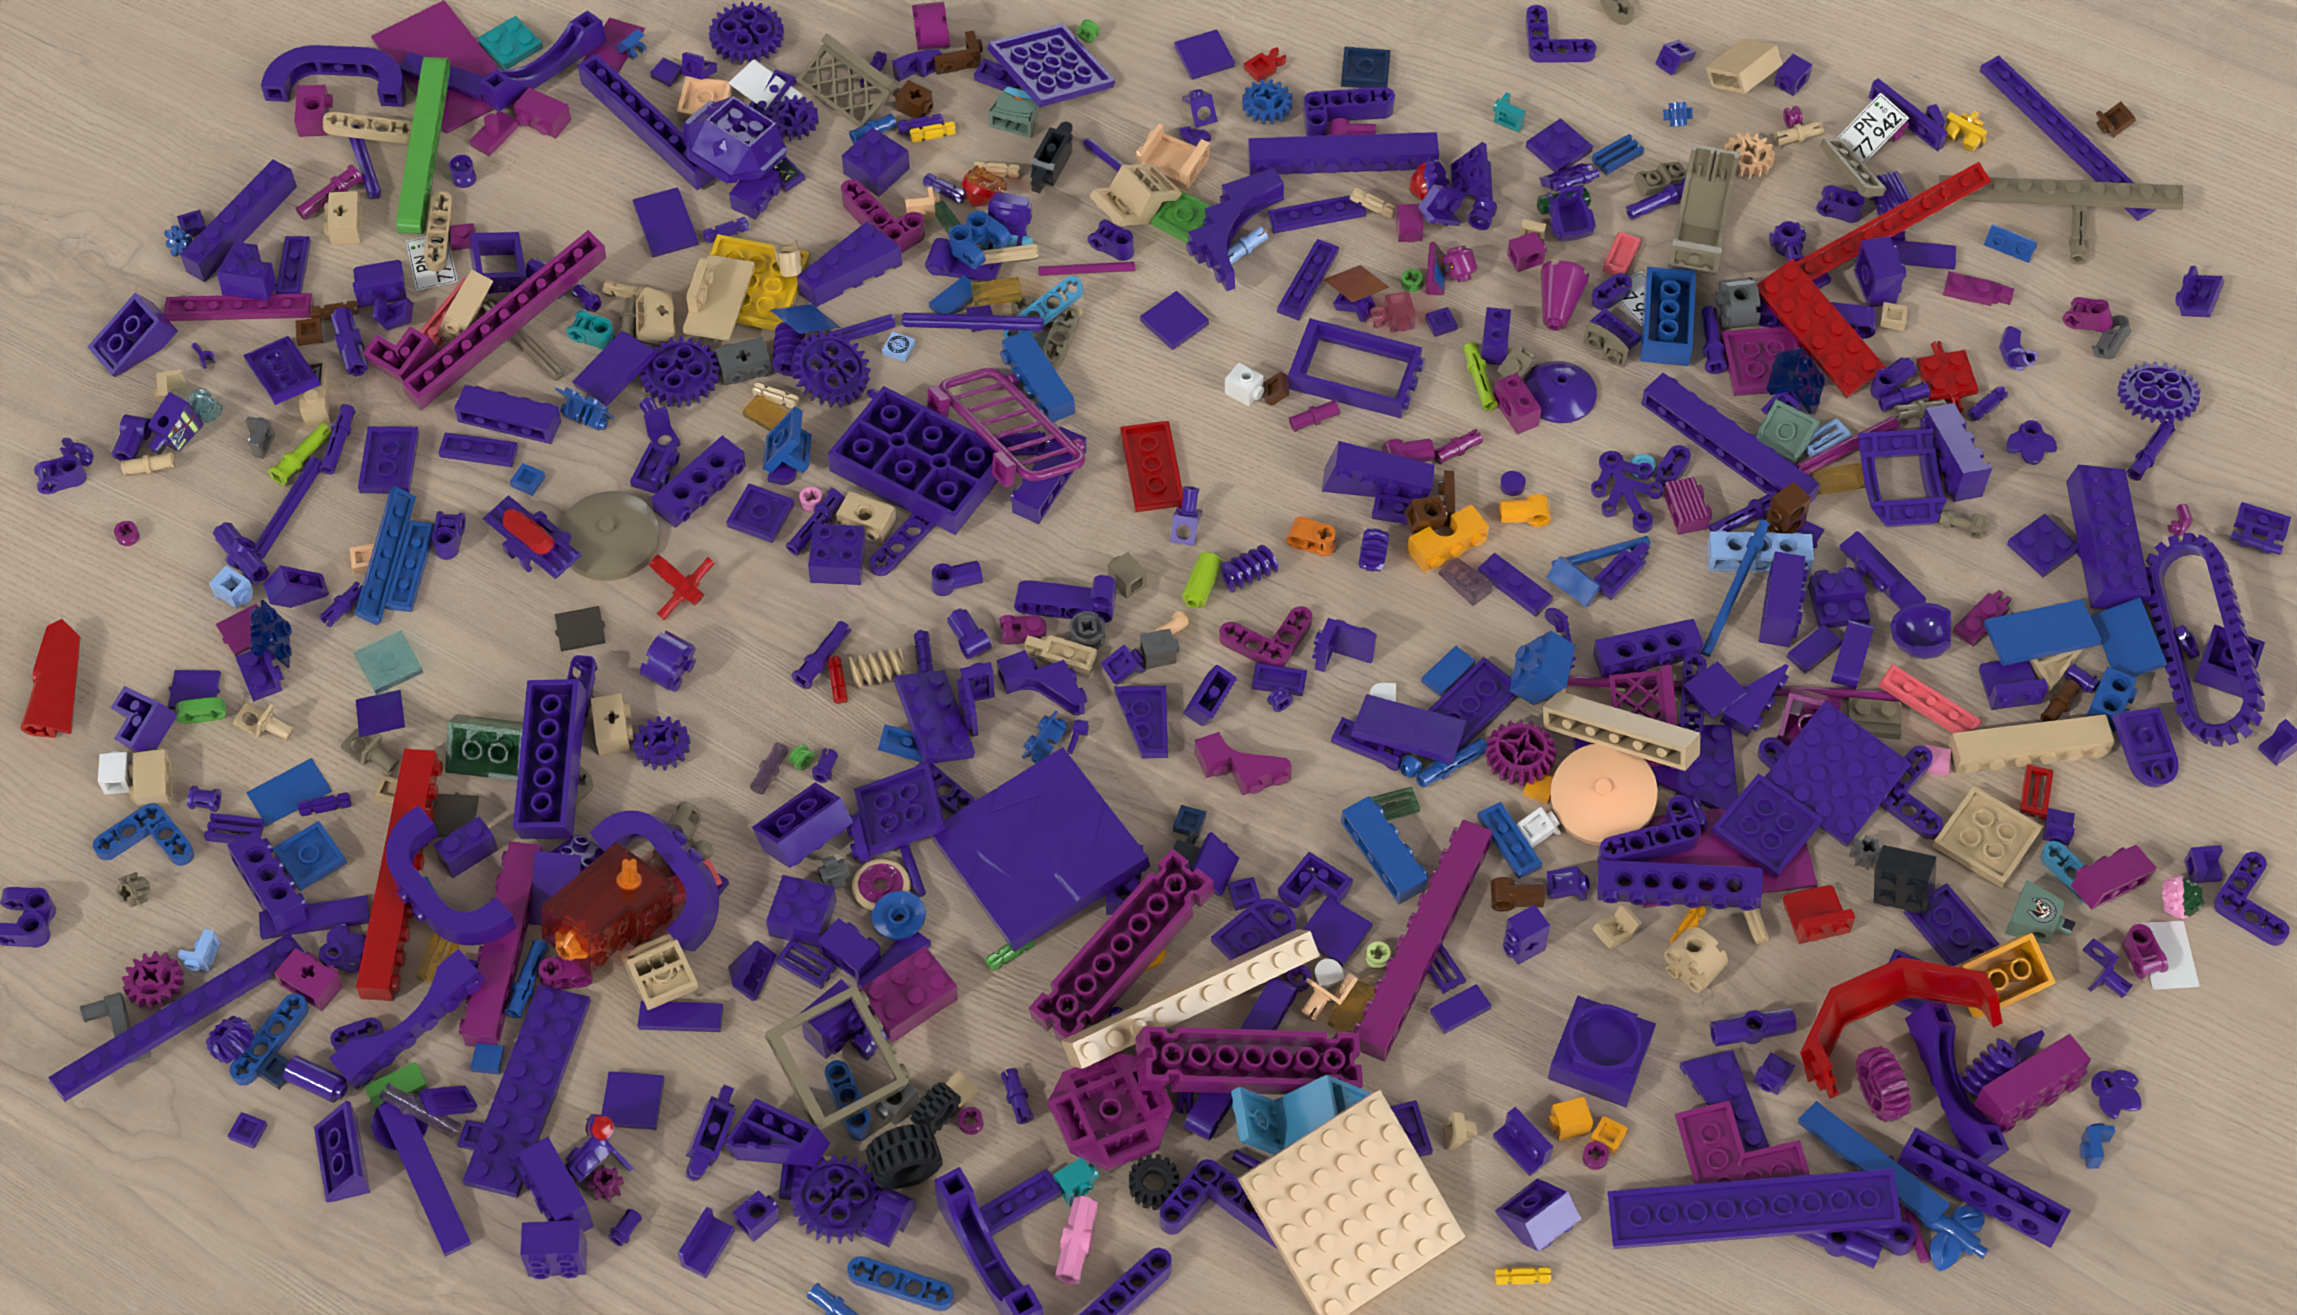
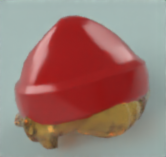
M978 165L970 169L961 182L968 202L974 207L988 205L996 192L1003 193L1007 191V184L1002 178L991 174L989 171L986 172L984 167L979 169Z

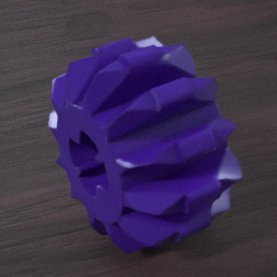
M1367 528L1364 531L1358 563L1360 568L1372 572H1380L1384 568L1389 542L1388 532L1376 528Z
M233 1015L228 1020L223 1019L219 1025H215V1029L209 1032L210 1037L205 1043L210 1054L215 1059L228 1064L232 1060H238L240 1055L245 1054V1051L252 1046L251 1042L254 1040L255 1035L250 1028L251 1026L245 1020Z

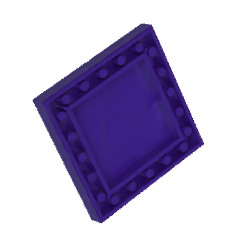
M1064 747L944 820L946 830L931 835L936 846L1014 952L1151 867L1146 853Z

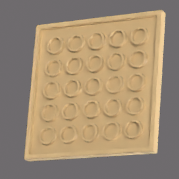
M1380 1089L1370 1093L1237 1178L1316 1315H1348L1465 1238L1464 1233Z

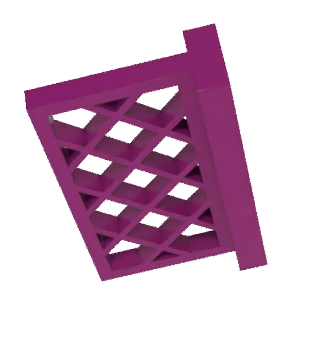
M1671 665L1661 666V671L1609 675L1612 707L1619 709L1625 702L1634 708L1631 713H1641L1645 717L1660 721L1658 719L1660 716L1662 722L1677 726ZM1657 679V686L1651 692L1641 686L1646 680ZM1626 682L1632 687L1625 694H1622L1616 690L1615 683ZM1636 690L1646 696L1639 704L1629 699ZM1650 700L1660 706L1653 715L1643 709ZM1644 759L1650 767L1664 765L1661 763Z

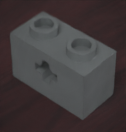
M763 336L715 348L725 386L772 374L771 361Z

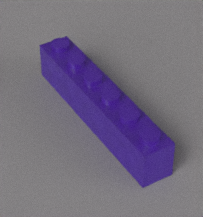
M272 159L180 253L184 268L188 274L203 282H206L221 266L234 242L243 243L297 188L291 168Z

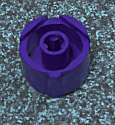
M665 630V634L661 632L647 650L646 656L649 659L647 665L642 662L640 675L667 690L676 692L681 686V677L684 672H690L696 663V659L693 657L696 647Z

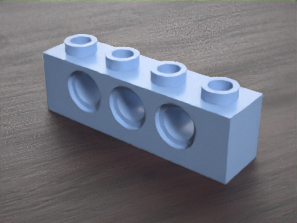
M1710 531L1707 542L1708 571L1737 572L1748 549L1746 544L1754 533L1750 531ZM1766 533L1763 538V547L1760 552H1757L1749 569V572L1769 573L1774 552L1778 551L1806 556L1804 566L1809 567L1808 574H1810L1814 561L1812 534Z

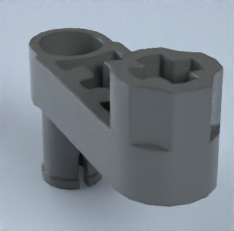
M121 992L104 996V1000L80 1006V1012L85 1023L109 1015L114 1037L131 1028ZM151 1052L145 1053L132 1062L151 1057Z

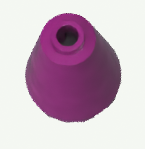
M1559 260L1558 264L1551 265L1552 261H1548L1543 264L1541 269L1543 324L1552 331H1559L1567 326L1589 280V273H1584V267L1565 260Z

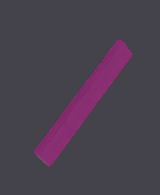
M312 293L272 294L268 301L227 295L166 297L164 315L169 321L311 318L310 308L313 307L314 298Z

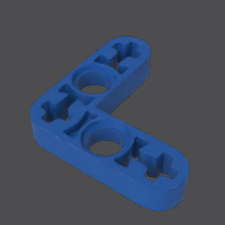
M155 803L144 805L98 835L93 842V849L96 855L105 861L117 857L149 835H151L175 865H186L194 857V851L190 842L161 806ZM153 814L156 818L152 820L148 818V815ZM138 821H141L142 825L144 824V827L141 828ZM126 828H136V832L132 836L126 837L122 835ZM167 829L173 830V835L170 838H159L162 831ZM117 835H118V837H119V839H120V841H121V842H119V843H118L117 840L114 838V837L117 836ZM104 844H107V845L110 846L111 848H109L108 850H106V849L103 848L102 846H103ZM175 844H178L179 848L185 851L183 855L176 852Z

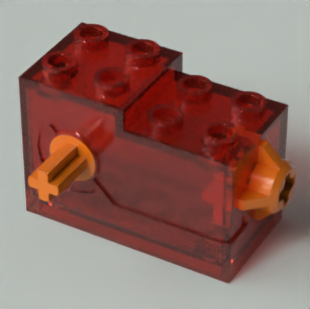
M616 842L542 905V939L553 946L563 959L575 962L591 974L598 967H603L609 960V957L616 951H621L627 942L637 947L641 942L649 940L654 931L661 925H666L673 916L674 882Z

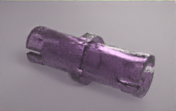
M775 743L767 758L759 764L760 770L750 784V788L757 794L763 795L771 780L779 774V767L788 754V748L783 744Z

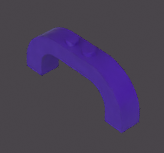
M332 45L297 47L278 56L266 69L261 82L265 101L289 102L293 86L300 79L310 75L373 78L378 81L377 94L381 106L404 107L406 100L405 84L397 62L388 54L367 47Z
M419 805L397 822L387 841V864L398 888L396 891L398 896L405 904L409 902L414 907L412 912L419 922L425 921L436 934L447 941L469 946L496 941L516 928L512 914L497 897L483 907L470 912H459L449 908L413 866L418 851L438 837L434 823Z
M622 811L601 821L590 832V835L604 852L618 856L632 841L645 837L682 881L686 891V903L680 916L666 930L674 940H678L681 949L695 952L710 935L719 910L718 888L713 875L702 862L704 858L701 853L688 845L686 842L688 838L680 829H675L666 820L645 812Z

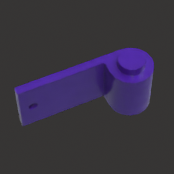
M937 238L933 241L925 262L926 269L934 276L962 278L965 275L971 280L987 282L996 281L1002 263L980 265L978 268L973 269L952 254L950 240L945 238Z

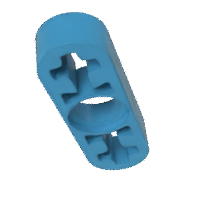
M2057 841L2046 843L2040 855L2042 863L2085 903L2070 886L2075 878L2069 877L2066 873L2067 869L2073 868L2078 870L2084 864L2062 843ZM2055 852L2059 854L2058 857H2051L2049 855L2050 853L2054 854Z

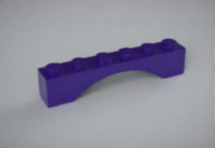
M587 10L571 20L556 43L538 59L515 69H496L479 80L484 102L497 112H500L519 100L529 87L532 89L537 88L607 42L602 20Z
M460 949L456 950L437 966L434 980L427 995L408 1018L394 1028L379 1035L365 1039L350 1040L329 1059L344 1078L358 1090L361 1086L370 1083L374 1075L382 1068L390 1066L394 1062L395 1057L402 1051L411 1048L422 1034L432 1030L442 1017L456 1010L460 1002L468 995L477 992L486 979Z
M1926 1002L1905 1018L1909 1032L1916 1043L1920 1058L1924 1062L1930 1076V1081L1936 1090L1941 1107L1945 1111L1951 1131L1956 1137L1961 1152L1988 1166L2008 1152L2009 1148L1999 1125L1988 1120L1975 1108L1958 1079L1954 1052L1956 1026L1946 1003Z

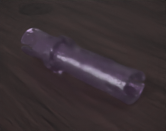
M391 1083L385 1085L387 1091L385 1089L382 1090L380 1099L399 1108L400 1113L404 1115L410 1114L451 1139L456 1135L453 1131L458 1133L461 1126L460 1122L446 1115L431 1117L423 1103L417 1099V1095L413 1093L407 1094Z

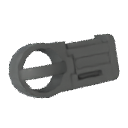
M2112 316L2113 326L2109 330L2102 332V336L2096 346L2092 345L2095 357L2113 359L2125 339L2131 333L2129 320L2126 316ZM2115 326H2120L2118 330H2111Z

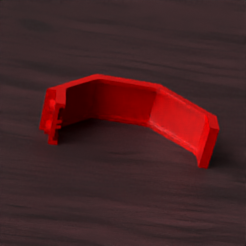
M1900 957L1830 988L1800 1052L1807 1081L1809 1083L1814 1080L1820 1091L1825 1090L1829 1099L1840 1095L1835 1085L1837 1081L1831 1070L1833 1065L1829 1057L1844 1027L1854 1021L1902 1000L1917 998L1978 1008L1985 1014L1994 1028L2003 1024L1998 993L1985 972Z

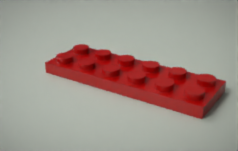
M1793 258L1757 284L1759 297L1846 399L1871 382L1878 370L1887 368Z

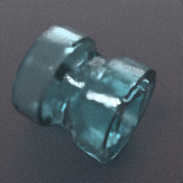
M206 388L195 390L187 401L203 422H212L219 417L223 409L222 405L216 399H213L212 394Z

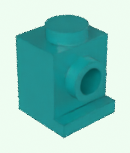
M1082 1158L1054 1173V1179L1062 1190L1061 1196L1069 1207L1072 1206L1074 1197L1088 1194L1093 1189V1186H1095V1180L1099 1178L1092 1163L1087 1164Z

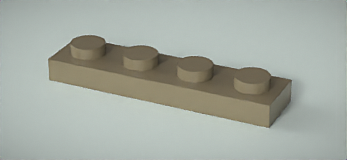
M1823 138L1820 147L1847 177L1848 181L1859 191L1860 195L1867 198L1884 195L1886 187L1844 139Z

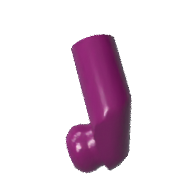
M2180 504L2176 507L2179 520L2171 521L2172 525L2168 524L2169 533L2182 536L2192 524L2193 518L2187 504Z

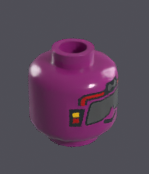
M1465 245L1448 249L1447 254L1443 257L1446 274L1449 278H1456L1457 282L1472 279L1470 274L1477 270L1472 249L1466 248Z

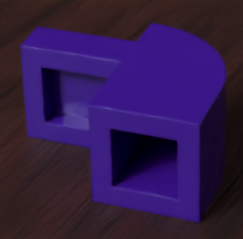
M886 1188L875 1203L876 1209L865 1227L863 1235L868 1239L890 1247L898 1230L904 1232L916 1206L914 1199Z

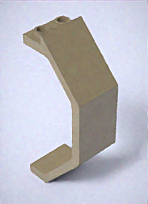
M1692 144L1668 267L1712 275L1717 274L1740 152Z

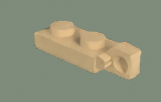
M1028 635L1024 643V650L1034 655V658L1049 664L1065 660L1068 668L1072 667L1074 671L1086 675L1090 674L1097 656L1095 648L1052 635L1042 637L1041 639Z

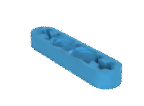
M1074 276L1065 278L1017 316H1028L1032 312H1037L1043 318L1044 325H1046L1082 297L1084 287L1081 280ZM1070 284L1076 286L1077 291L1075 293L1069 291L1068 286ZM1062 291L1063 295L1065 294L1067 300L1064 301L1061 294L1058 292ZM1050 298H1058L1060 304L1057 308L1050 309L1047 307V301ZM1003 330L1005 339L1011 335L1010 330ZM1029 331V332L1031 333V335H1033V334H1034L1035 332H1037V331Z

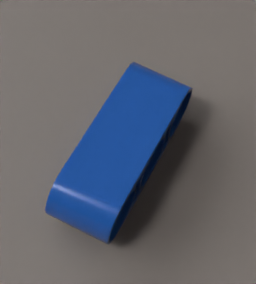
M834 1060L828 1063L824 1071L826 1084L836 1109L839 1111L861 1099L862 1096L845 1062ZM838 1074L844 1076L840 1080L832 1079L833 1076ZM845 1098L854 1099L851 1103L842 1102ZM868 1109L843 1121L847 1134L853 1140H865L872 1132ZM856 1121L865 1122L862 1126L859 1127L852 1125Z

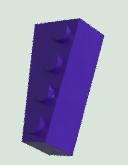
M1955 403L1926 408L1924 417L1920 420L1921 429L1933 428V443L1936 449L1938 471L1942 473L1945 479L1944 484L1947 493L1951 494L1953 502L1982 497L1992 467L1989 462H1983L1984 453L1982 449L1974 447L1975 438L1972 432L1966 433V422Z
M1338 441L1324 468L1322 492L1375 497L1376 493L1411 499L1427 498L1432 490L1435 465Z

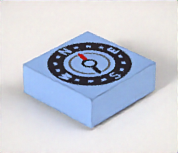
M892 332L882 349L883 355L905 362L915 345V339Z

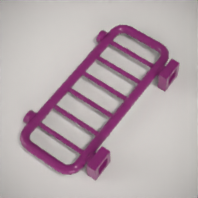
M983 368L945 379L939 386L936 385L928 388L927 408L948 418L949 407L951 406L997 452L993 454L992 475L1005 488L1014 485L1015 473L1029 481H1042L1077 470L1085 463L1082 440L1078 438L1071 441L1017 388L1018 380L1013 373L1005 376L999 370ZM983 378H993L998 382L955 396L948 390L949 388ZM1003 387L1011 395L968 409L959 401V399ZM1016 400L1024 407V409L981 422L972 414V412ZM1028 412L1037 420V422L995 435L985 427V425ZM1041 425L1051 434L1006 448L998 440L999 438ZM1052 439H1056L1064 447L1024 461H1019L1011 453ZM1069 452L1075 458L1072 461L1040 471H1030L1025 467V465Z

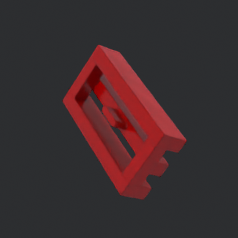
M2027 764L2019 808L2021 814L2029 813L2030 817L2039 815L2040 819H2046L2054 770ZM2035 773L2031 806H2027L2031 774ZM2041 775H2044L2046 779L2042 807L2037 808Z

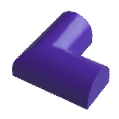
M1308 852L1278 888V895L1285 904L1295 909L1303 904L1314 889L1340 903L1350 891L1353 879L1316 855Z

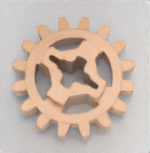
M1746 132L1745 137L1737 134L1736 139L1731 137L1729 138V143H1725L1724 150L1740 152L1736 170L1739 172L1740 178L1744 174L1747 175L1748 179H1751L1754 174L1760 178L1762 172L1767 174L1769 168L1773 167L1775 151H1772V144L1766 145L1767 138L1760 140L1758 139L1759 134L1750 137V133Z

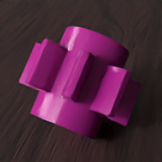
M602 1165L601 1169L597 1172H591L594 1181L588 1183L589 1191H594L595 1200L603 1198L609 1203L611 1198L616 1195L621 1196L618 1186L624 1185L623 1177L618 1176L616 1167L610 1170Z

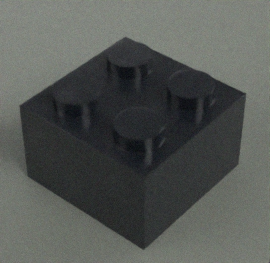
M1883 845L1874 869V903L1927 915L1935 892L1937 856Z

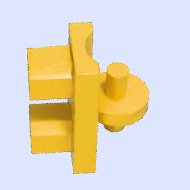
M1974 110L1971 115L1963 112L1961 117L1950 112L1944 129L1948 132L1946 139L1954 141L1958 134L1965 136L1962 146L1971 152L1979 145L1984 146L1987 141V130L1982 128L1984 122L1978 119L1980 112Z

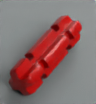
M839 656L830 657L827 661L834 702L836 704L846 703L848 698L842 660Z

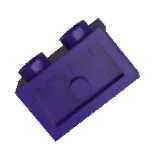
M1433 185L1418 208L1424 213L1423 217L1432 224L1442 223L1445 226H1459L1461 221L1453 213L1459 209L1466 194L1458 188Z
M262 638L257 640L259 648L235 656L253 702L283 691L279 681L283 680L284 677L279 665L273 667L271 661L276 659L271 645L265 647Z
M1515 1106L1507 1113L1505 1125L1493 1134V1139L1527 1175L1531 1176L1550 1161L1553 1145Z

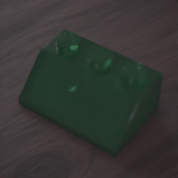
M456 714L448 721L445 772L517 781L523 722Z

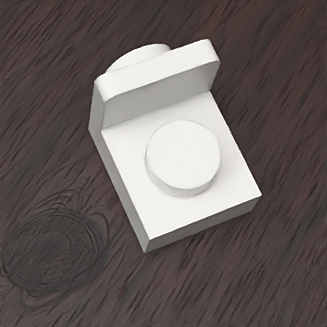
M1542 807L1516 824L1532 848L1554 833L1559 836L1562 833L1557 827L1561 823L1552 811L1548 813Z

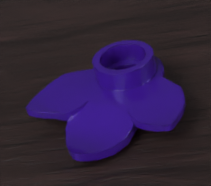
M2028 420L2021 424L2018 432L2009 436L2006 445L2009 453L2021 452V457L2024 461L2031 465L2038 464L2042 460L2044 452L2052 453L2057 451L2055 439L2051 435L2044 433L2041 424L2034 420Z
M346 923L336 925L328 932L327 943L320 948L319 959L324 966L328 964L334 968L340 967L349 973L359 972L366 935L362 933L350 934ZM333 951L338 953V955L331 956L328 952Z
M2119 1069L2113 1073L2100 1071L2093 1076L2091 1089L2099 1097L2101 1110L2110 1118L2115 1120L2119 1116L2120 1109L2139 1111L2142 1107L2141 1098L2134 1089L2139 1080L2131 1072Z

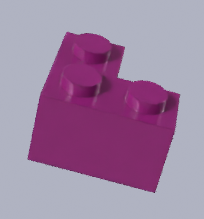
M410 326L396 345L376 335L363 352V355L372 366L401 383L432 358L439 349L428 336Z

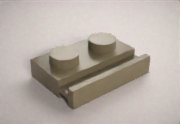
M1849 697L1847 717L1876 738L1900 740L1902 735L1901 702Z

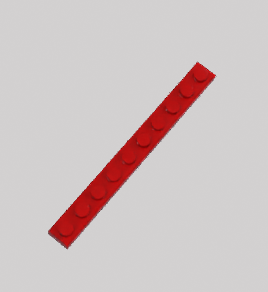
M1977 162L1796 261V263L1814 281L1856 258L1862 240L1886 236L1892 238L1987 186L1992 181L1980 162Z

